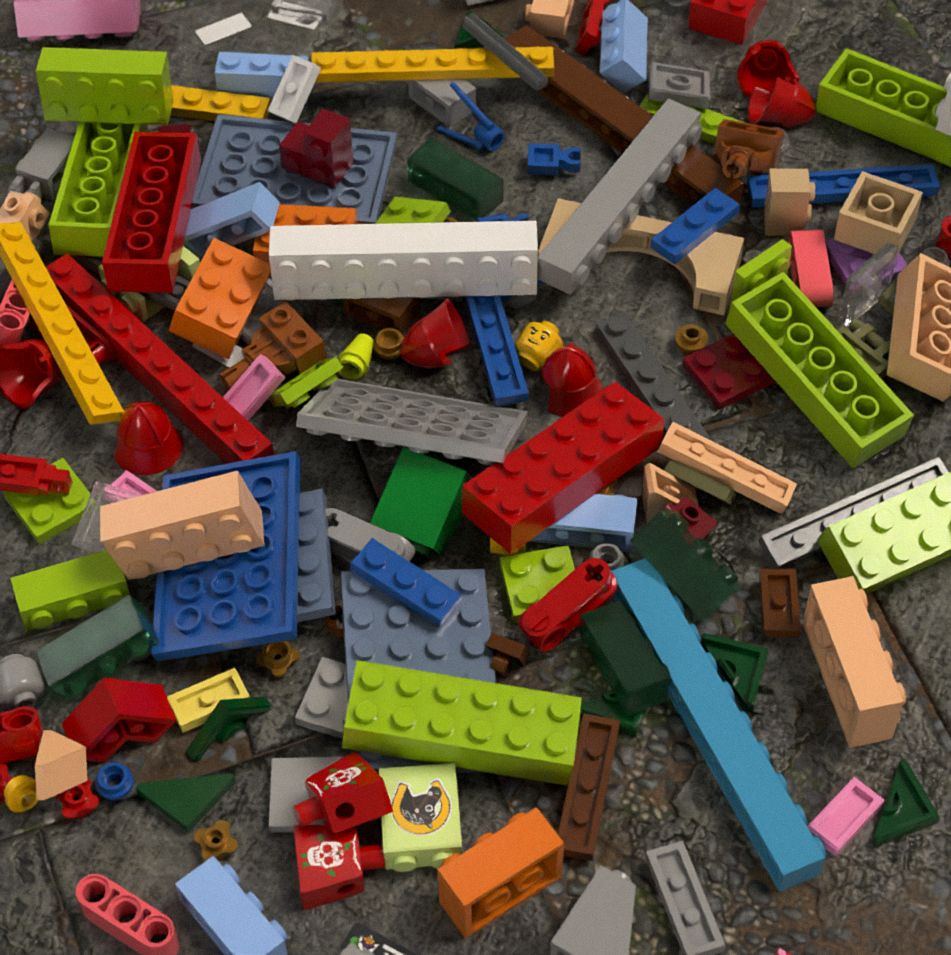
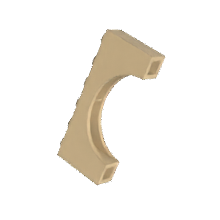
M558 198L539 247L538 256L582 203ZM637 215L633 223L628 222L624 227L618 242L612 243L608 247L606 253L616 251L641 252L667 261L675 266L689 281L694 295L693 309L725 315L733 288L735 271L739 268L744 238L714 232L679 262L673 264L651 248V239L672 222Z

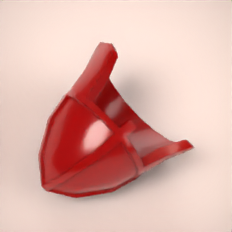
M761 40L749 46L737 70V83L742 93L750 98L754 86L773 90L777 77L783 79L786 76L796 79L797 82H799L800 77L791 63L788 50L778 40Z
M784 76L783 79L779 77L775 79L773 90L758 86L753 87L748 103L747 119L749 124L754 125L769 124L793 127L809 121L816 115L817 109L813 98L805 87L797 82L796 79Z
M448 298L434 311L411 327L402 342L400 351L402 359L412 365L430 369L444 367L453 363L451 359H447V355L472 345L457 309Z
M31 339L18 343L0 344V391L13 405L22 409L29 408L40 395L59 380L62 371L44 340Z
M570 342V344L561 346L546 357L542 367V376L547 386L550 387L549 413L563 417L603 390L592 360L575 343Z
M132 402L124 409L117 426V446L114 459L122 469L132 474L147 476L161 473L172 467L180 458L184 446L182 435L170 422V419L159 405L151 402Z

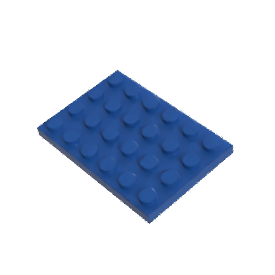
M296 451L163 475L162 490L238 470L262 510L265 546L253 548L247 552H237L218 557L212 561H202L182 566L176 570L157 573L151 652L156 662L297 639L300 458Z

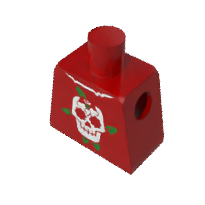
M356 751L308 777L305 781V786L309 799L292 806L296 820L301 827L321 819L332 833L344 831L393 812L383 778Z
M293 825L300 892L304 910L365 891L362 871L385 868L383 844L359 847L357 827L355 826L338 833H332L326 825H307L305 827Z

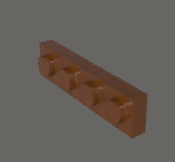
M583 713L575 751L574 767L570 776L558 836L564 842L563 856L593 862L620 729V720Z

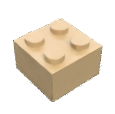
M862 171L839 212L834 240L895 261L916 221L923 192Z

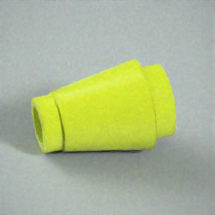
M358 334L338 356L337 359L343 366V369L338 372L343 378L356 381L367 374L374 343L369 335Z

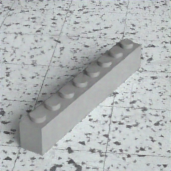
M669 98L540 253L537 268L538 280L570 295L578 285H583L586 282L592 267L602 262L608 247L612 243L618 242L624 227L628 222H634L640 207L644 202H650L656 187L660 182H666L672 167L676 163L682 162L691 144L698 142L702 133V127L700 126L701 112Z

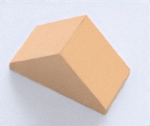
M651 463L644 466L642 500L646 523L660 522L657 517L669 503L675 506L685 496L698 506L695 487Z
M52 730L43 731L35 762L37 800H46L87 781L85 746Z

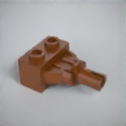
M724 119L718 126L713 159L718 164H721L724 175L729 178L731 175H733L734 179L745 176L748 169L754 175H769L770 169H777L779 167L785 130Z
M284 301L259 317L261 328L253 335L251 344L241 350L244 359L219 373V377L223 385L230 390L260 354L266 356L283 375L293 372L298 376L319 361L327 359L324 341Z

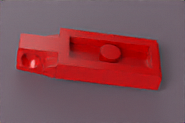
M588 0L587 7L583 12L574 50L576 53L585 56L591 46H597L602 35V31L599 28L602 25L603 11L607 8L610 0Z
M0 454V491L33 495H48L49 491L52 493L69 494L73 483L69 470L57 469L55 465L48 464L47 459Z

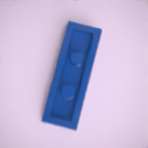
M715 188L651 239V248L673 264H676L737 215L740 204Z
M373 538L370 539L351 562V571L439 628L460 603L461 594Z

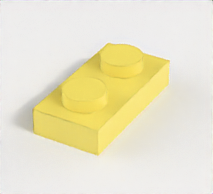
M233 668L167 696L177 723L182 733L204 724L220 700L250 698L236 668Z

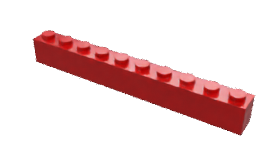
M68 253L46 266L64 302L111 342L117 353L115 360L225 464L274 455L273 444Z

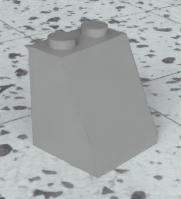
M601 865L552 939L550 955H629L636 885L632 883L631 879L619 870L611 871Z

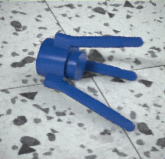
M451 82L450 87L480 120L473 131L476 139L474 140L442 126H438L437 131L471 145L479 152L484 148L490 152L497 150L505 140V132L490 121L455 82Z

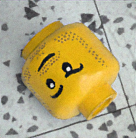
M542 321V323L530 322L525 326L514 344L521 365L529 370L538 371V369H542L546 357L557 348L563 346V341L558 335L559 329L554 324Z

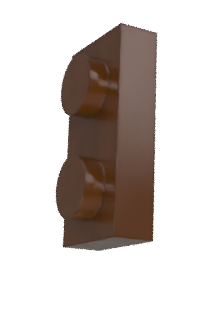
M760 569L759 588L763 637L800 638L801 623L796 569Z

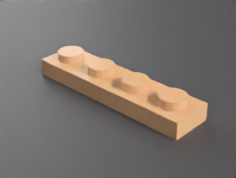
M672 422L657 451L780 514H783L797 485V483L675 422Z

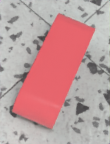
M823 230L790 231L788 243L792 246L790 265L793 283L816 308L832 307L833 284Z
M11 280L0 305V344L20 342L31 316L13 280Z
M90 874L79 881L76 887V896L83 915L88 921L141 955L177 954L179 941L173 922L168 916L103 875ZM95 895H105L103 899L96 903L89 902ZM125 915H136L135 918L130 922H119L120 919ZM158 934L168 935L160 943L150 942Z

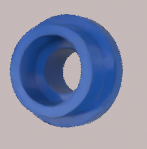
M116 762L104 765L99 770L95 779L98 793L108 800H118L130 793L134 785L131 770L125 765ZM114 780L121 781V783L116 786H109V784Z

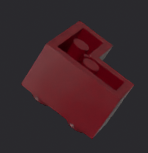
M322 109L310 125L297 121L279 144L281 167L290 172H296L314 179L319 183L336 187L354 164L350 119Z

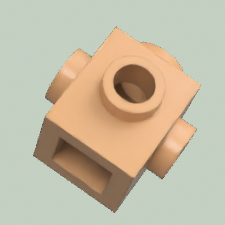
M10 191L0 208V223L21 222L32 241L39 235L50 213L41 204L42 200L35 194L30 192L22 194Z

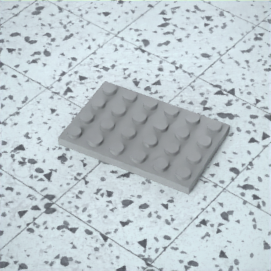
M337 379L321 389L297 413L296 427L305 428L308 433L314 435H325L327 432L339 434L342 439L348 441H359L362 438L373 440L376 445L382 447H393L396 444L408 446L410 451L416 453L436 451L442 452L443 456L450 459L470 457L478 459L477 461L481 464L493 465L496 462L503 463L506 455L510 453L527 424L528 411L500 406L495 407L494 405Z

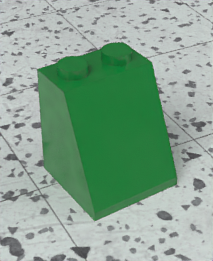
M403 447L370 524L404 537L413 545L415 552L428 557L429 553L432 552L441 556L464 516L462 514V485L473 478L466 470L427 455L412 452L408 448Z

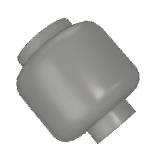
M12 654L0 660V704L8 709L26 706L34 707L45 691V685L36 661L22 654Z

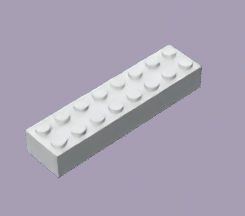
M536 221L270 226L269 261L274 300L537 295Z

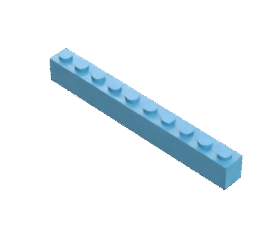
M647 557L611 571L617 579L618 585L612 597L655 673L660 675V682L778 891L781 892L821 875L826 858L823 843L819 837H813L809 831L803 809L799 804L794 805L788 795L789 790L785 778L780 772L776 773L770 764V755L765 744L761 741L757 742L752 733V724L748 715L744 711L740 712L736 706L731 686L727 681L722 682L717 673L718 668L713 655L710 652L706 653L701 646L699 632L693 623L689 624L684 616L683 605L679 597L676 595L672 596L669 591L667 578L663 570L656 568L651 558Z

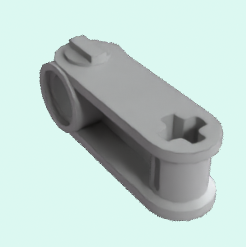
M334 508L326 509V516L328 518L327 531L332 555L351 563L370 539L373 538L409 562L414 557L415 549L413 545L399 534L390 533Z

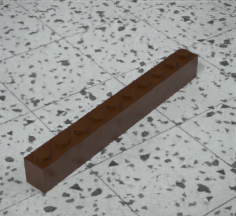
M525 25L505 38L514 48L553 47L554 77H548L547 86L538 92L621 154L624 153L652 119L653 116L647 110L636 105L625 94L618 92L607 84L604 79L596 76L582 63H578L561 48L556 47L545 39L542 34L537 33L529 26ZM691 144L682 162L676 163L672 167L668 179L662 184L693 206L715 188L741 204L744 182L739 178L734 179L733 175L730 178L726 177L721 165Z

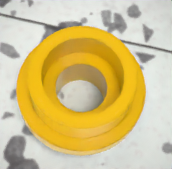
M20 775L8 782L4 789L5 803L11 811L20 813L36 805L38 802L36 779Z

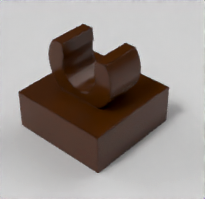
M493 632L486 644L487 648L493 650L495 655L490 668L495 670V674L506 678L513 662L525 666L530 655L525 645Z

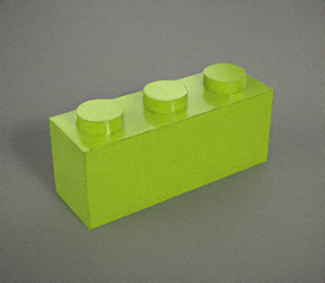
M107 550L10 578L26 632L33 629H43L53 623L66 619L80 618L87 613L103 608H113L131 600L124 573Z

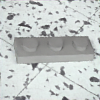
M679 841L646 851L645 858L683 955H715L724 952L725 943L684 842Z

